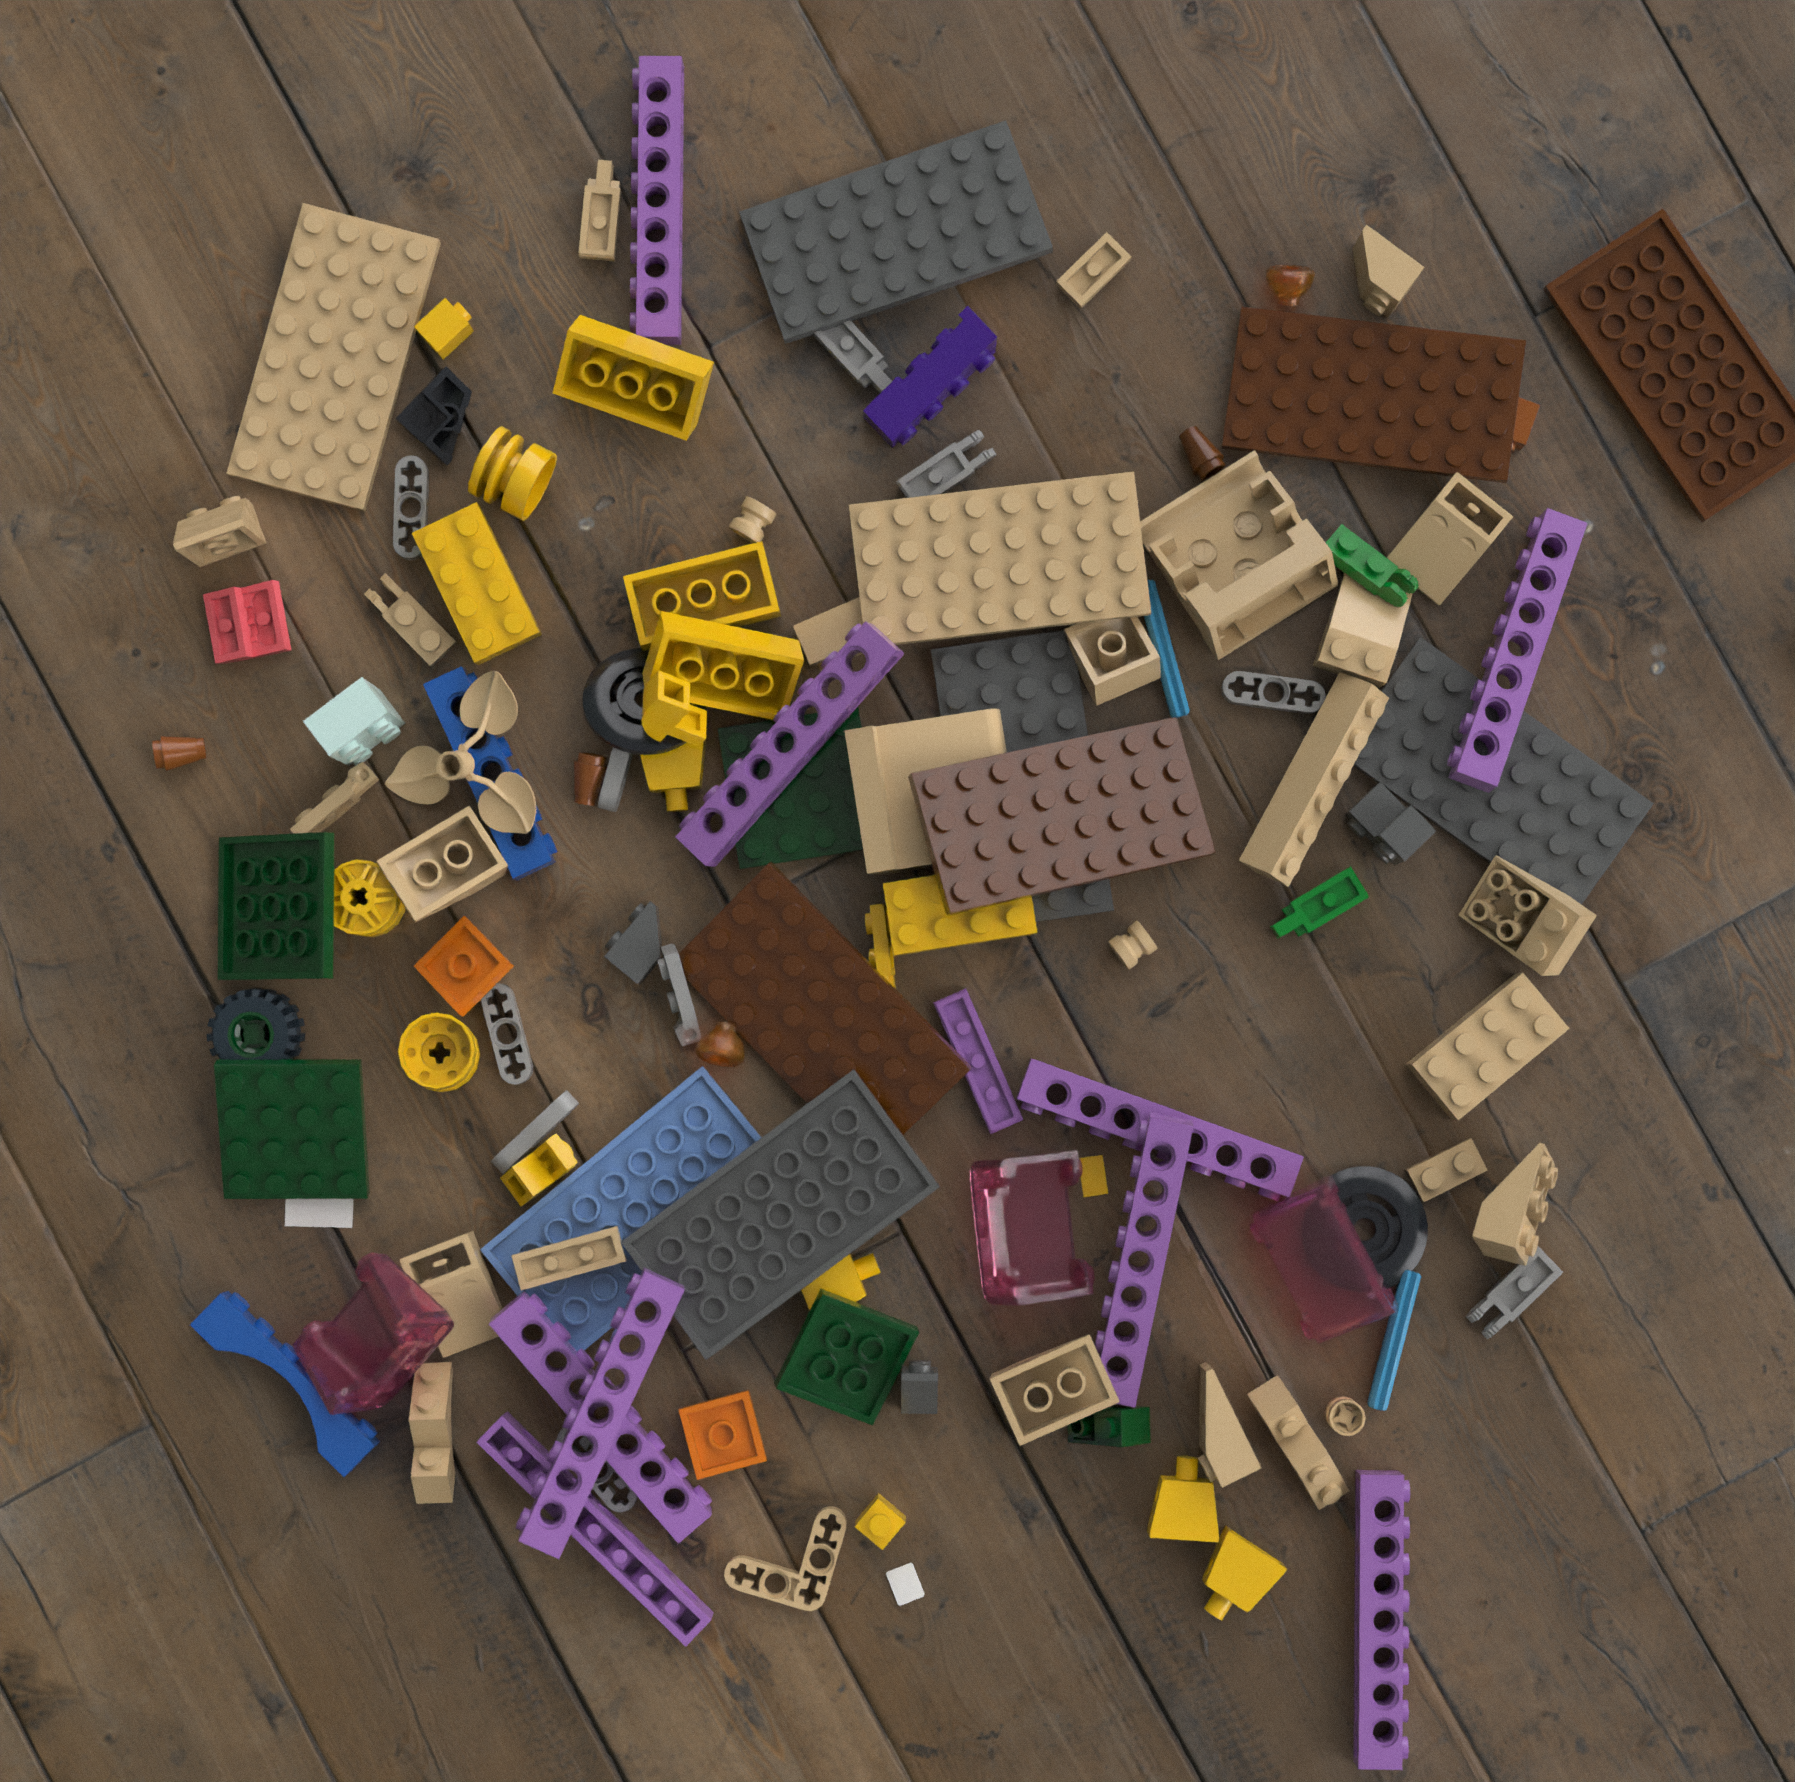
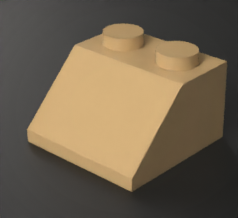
M1366 225L1352 249L1359 295L1365 301L1364 306L1370 312L1377 316L1383 314L1389 318L1425 267Z
M1138 617L1079 623L1064 629L1081 679L1096 706L1161 678L1160 656Z

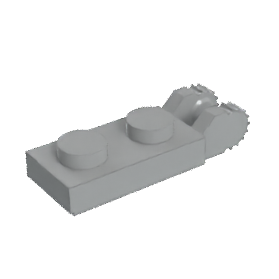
M977 430L957 444L956 442L952 443L896 481V484L906 498L945 494L975 474V470L991 461L997 454L991 448L984 450L970 462L967 460L963 452L976 446L984 437L982 432Z
M1538 1246L1534 1257L1529 1256L1526 1266L1516 1264L1484 1294L1486 1297L1468 1312L1466 1318L1471 1323L1477 1321L1494 1305L1501 1314L1490 1321L1481 1332L1486 1339H1489L1509 1321L1513 1322L1563 1271Z

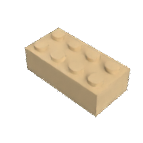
M1516 973L1405 1065L1451 1120H1460L1570 1028L1524 973Z

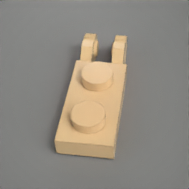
M385 573L380 578L382 584L399 599L388 607L382 601V598L370 588L364 595L383 613L381 616L433 667L457 642L409 592H404Z

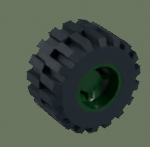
M254 988L229 995L223 999V1004L216 1006L213 1011L216 1013L215 1018H209L207 1025L212 1027V1033L207 1034V1042L212 1041L214 1048L209 1049L212 1057L218 1056L220 1060L293 1059L295 1056H299L303 1049L299 1047L300 1042L305 1041V1033H301L300 1026H305L303 1018L298 1019L296 1014L300 1010L296 1004L290 1005L288 1003L290 998L284 994L278 995L276 994L277 991L272 989Z

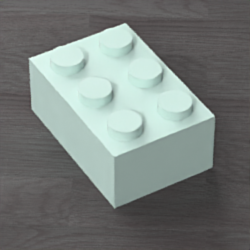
M363 677L359 678L303 721L327 754L348 766L352 763L357 766L361 762L366 761L373 754L372 748L381 741L387 744L394 740L401 733L399 728L405 724L382 691Z

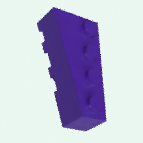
M969 306L959 314L962 322L954 330L952 328H945L936 337V341L931 346L933 351L929 355L926 352L919 354L906 368L905 373L907 376L903 380L899 376L896 377L863 410V418L892 448L899 442L902 446L909 442L918 432L915 427L923 419L926 418L929 422L936 417L944 408L941 403L950 394L953 397L958 396L969 385L970 382L967 379L976 370L982 373L995 361L996 358L993 354L996 352L997 336Z

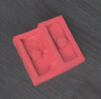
M270 580L242 588L230 587L203 594L215 664L243 661L291 651L279 581Z

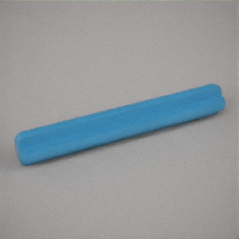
M1147 580L1151 615L1144 616L1149 638L1160 656V679L1170 716L1179 718L1186 716L1190 710L1156 583L1154 580Z
M1407 1270L1403 1272L1395 1292L1367 1401L1368 1406L1376 1410L1386 1411L1388 1408L1421 1275L1414 1271Z

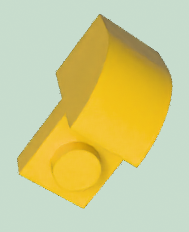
M658 670L644 687L642 726L651 738L661 742L666 735H670L698 747L706 740L707 711L690 704L689 682Z
M556 1133L533 1153L511 1167L500 1179L522 1207L573 1169L578 1162L574 1158L571 1147L565 1141H562Z

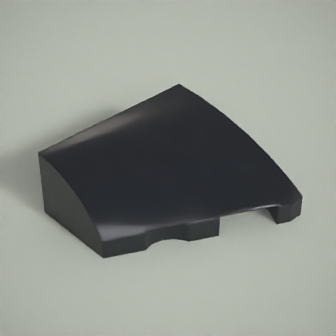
M444 367L395 419L447 466L452 461V454L458 434H460L462 428V420L472 391L448 367Z

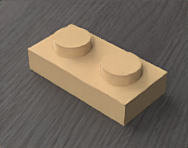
M1106 232L1056 281V285L1082 309L1131 261L1132 257Z
M1467 1138L1405 1169L1421 1202H1426L1488 1171L1472 1138Z

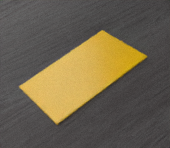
M1103 1155L1078 1158L1083 1197L1108 1194Z

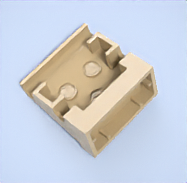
M1255 450L1140 521L1143 546L1196 624L1204 642L1217 660H1220L1338 586L1331 549L1308 519L1302 521L1296 510L1295 502L1272 472L1268 471L1266 473Z
M986 709L889 725L845 730L867 874L889 875L932 866L908 776L918 771L1007 753L999 709Z

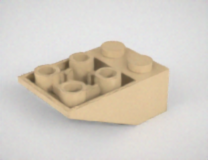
M1456 472L1387 558L1396 564L1398 568L1406 569L1411 575H1414L1417 581H1419L1418 590L1440 606L1513 516Z
M1495 856L1458 916L1541 976H1550L1561 973L1597 915L1567 894L1501 857Z
M1539 1143L1482 1202L1472 1237L1484 1256L1526 1266L1529 1256L1534 1257L1539 1237L1535 1235L1539 1222L1543 1223L1548 1212V1202L1545 1201L1548 1188H1554L1558 1176V1168L1555 1167L1553 1158L1550 1156L1545 1144Z
M474 1231L399 1259L411 1292L443 1358L499 1337L489 1325V1322L503 1308Z

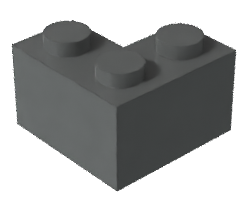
M1381 782L1373 786L1345 813L1350 819L1347 822L1348 827L1361 839L1366 836L1375 845L1372 848L1374 854L1385 864L1391 862L1393 865H1397L1406 861L1436 832L1412 805L1405 808Z

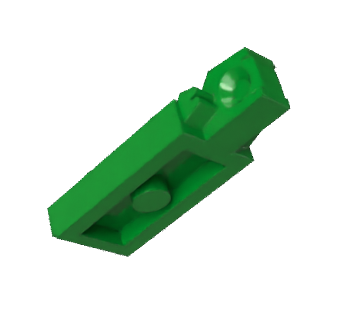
M1350 866L1289 902V905L1282 909L1286 917L1270 926L1277 939L1292 930L1299 937L1304 933L1312 932L1364 901L1369 896Z

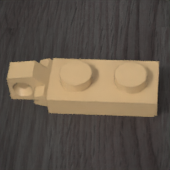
M598 160L596 179L588 178V184L585 185L578 252L579 258L615 261L621 189L620 181H613L614 165H612V161Z
M361 762L348 771V777L341 786L334 785L328 789L322 796L323 801L314 809L308 808L300 813L295 819L296 824L290 830L293 834L324 832L361 800L360 796L379 781L378 777L370 767Z

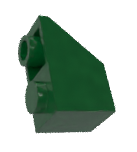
M1115 1404L1067 1425L1068 1443L1112 1447H1128L1151 1443L1150 1406L1136 1405L1134 1408Z

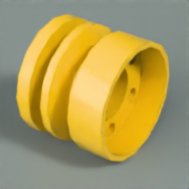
M501 426L494 431L480 450L469 479L468 492L477 498L484 493L483 499L489 504L495 502L503 493L501 509L524 521L532 514L540 502L553 475L557 455L536 443L532 444L522 455L523 437L517 434L511 438L510 430Z
M356 859L342 863L334 870L335 927L352 935L376 937L388 933L399 924L406 908L377 863ZM357 891H368L365 894V898L368 900L366 905L360 903L356 905L358 898L355 896V893Z
M437 1012L422 1015L408 1025L400 1038L398 1054L401 1067L410 1079L428 1090L437 1092L457 1090L469 1082L478 1069L480 1059L478 1041L469 1027L452 1015ZM439 1045H443L444 1049L450 1051V1056L444 1057L443 1063H440L437 1058L432 1056L433 1052L439 1051Z

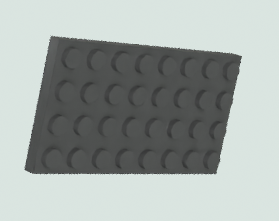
M1006 120L739 211L785 344L814 335V332L820 330L825 331L843 325L844 322L849 320L852 322L1053 253L1050 238Z
M1064 630L931 649L940 716L986 709H999L1007 753L1088 736L1078 667ZM1109 879L1032 896L1036 922L1114 911Z
M1420 637L1381 690L1389 697V700L1385 705L1383 714L1378 718L1371 731L1366 746L1361 750L1353 766L1376 783L1381 782L1393 795L1408 806L1412 805L1418 813L1489 864L1495 856H1499L1567 894L1582 905L1654 803L1525 711L1522 713L1498 786L1487 793L1448 778L1452 768L1447 766L1448 758L1455 745L1459 747L1463 734L1458 732L1465 713H1471L1474 701L1470 700V695L1475 682L1479 678ZM1486 707L1485 715L1487 719L1491 722H1498L1499 715L1497 711L1491 707ZM1474 740L1473 746L1475 751L1482 756H1487L1488 749L1486 744L1480 740Z
M853 1069L621 1243L641 1271L643 1268L649 1269L684 1286L685 1290L673 1315L704 1359L707 1360L940 1188V1185L858 1073Z

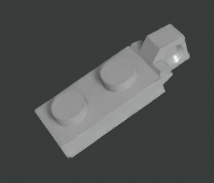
M851 320L825 331L814 332L813 336L849 375L864 388L871 384L881 393L892 382L884 373L889 368L884 361V356Z
M675 944L661 946L663 958L657 960L663 980L670 979L673 991L666 994L672 1014L679 1012V1019L673 1028L682 1046L702 1041L679 953Z

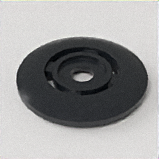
M634 648L616 653L602 661L591 672L583 690V711L590 728L608 745L631 754L654 755L674 750L687 742L670 735H666L659 742L651 738L643 729L642 707L638 706L634 700L644 690L642 673L649 650L643 651L642 648ZM621 681L622 683L617 690V701L611 703V695L616 684ZM690 703L691 705L704 709L706 711L708 709L707 706Z
M1356 1166L1332 1174L1312 1192L1303 1212L1301 1235L1306 1254L1312 1265L1328 1281L1350 1291L1375 1292L1396 1285L1400 1282L1403 1272L1415 1269L1426 1247L1428 1223L1421 1200L1411 1186L1402 1178L1381 1168ZM1367 1193L1377 1195L1387 1201L1394 1208L1395 1216L1391 1217L1389 1212L1380 1204L1368 1201ZM1368 1218L1375 1224V1234L1369 1240H1360L1354 1233V1225L1359 1219ZM1339 1242L1342 1248L1349 1254L1362 1258L1361 1265L1344 1259L1337 1252L1333 1243Z

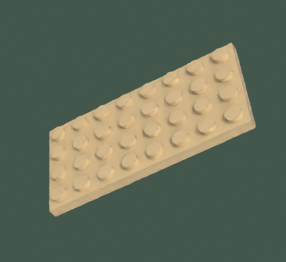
M302 204L227 470L229 476L366 512L415 337L416 329L414 326L419 322L441 242L439 239L317 206Z
M1134 471L849 505L862 622L866 621L875 625L895 645L1151 615Z

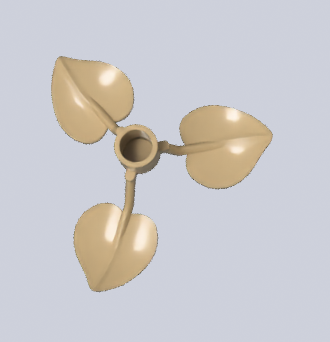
M497 671L483 674L471 684L461 700V721L469 728H478L476 734L464 744H460L458 750L447 751L442 754L430 746L422 745L411 748L401 757L396 768L385 781V785L395 794L408 801L428 805L442 801L449 794V780L466 778L468 781L484 784L489 789L480 795L478 809L485 824L499 832L527 834L531 831L536 817L535 796L529 783L519 774L510 771L501 773L495 783L488 778L474 774L475 762L472 755L468 752V749L483 737L485 731L492 735H500L507 732L516 721L518 704L514 693L502 675Z

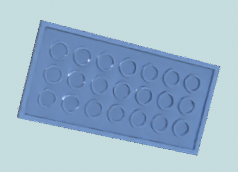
M702 1066L482 1247L480 1251L518 1296L524 1290H520L511 1255L618 1226L621 1240L623 1241L762 1137L705 1067ZM625 1247L626 1262L525 1289L529 1296L536 1294L548 1309L545 1315L553 1324L559 1321L571 1335L568 1341L576 1351H579L581 1348L583 1350L587 1349L612 1328L610 1323L618 1306L625 1308L630 1298V1295L625 1293L633 1274L640 1275L642 1271Z

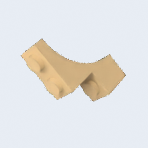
M452 1362L415 1364L409 1424L414 1444L411 1480L416 1504L453 1503L456 1473L451 1430Z
M1278 1375L1247 1394L1319 1510L1337 1502L1341 1496L1349 1492L1329 1453L1308 1424L1298 1404Z

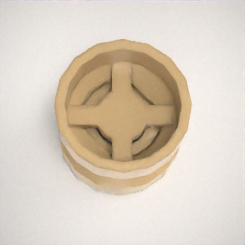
M746 496L741 504L742 512L740 514L742 517L733 518L729 529L751 543L761 542L764 537L761 528L772 524L777 514L759 501Z
M1138 921L1128 926V934L1116 935L1108 941L1114 953L1128 970L1138 964V958L1141 957L1142 953L1150 955L1158 949L1150 935Z
M1338 1396L1327 1404L1325 1419L1328 1425L1338 1434L1351 1436L1360 1432L1363 1428L1365 1412L1361 1405L1350 1397Z

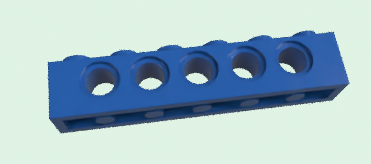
M463 666L423 684L454 751L458 750L460 744H464L474 732L478 731V728L465 726L461 721V717L455 714L456 703L462 700L467 689L478 679L475 672L468 674ZM485 731L487 736L486 744L480 749H472L471 747L468 749L475 762L474 774L485 777V768L491 763H499L502 773L510 771L523 777L519 768L512 769L508 757L513 754L504 736L498 738L497 735H492ZM468 781L478 802L480 795L489 787L475 781ZM537 805L536 817L531 829L532 838L525 846L516 845L514 841L515 833H504L490 828L497 846L508 864L510 874L515 880L522 879L556 863L552 854L558 851L550 834L546 833L543 835L537 823L543 820Z

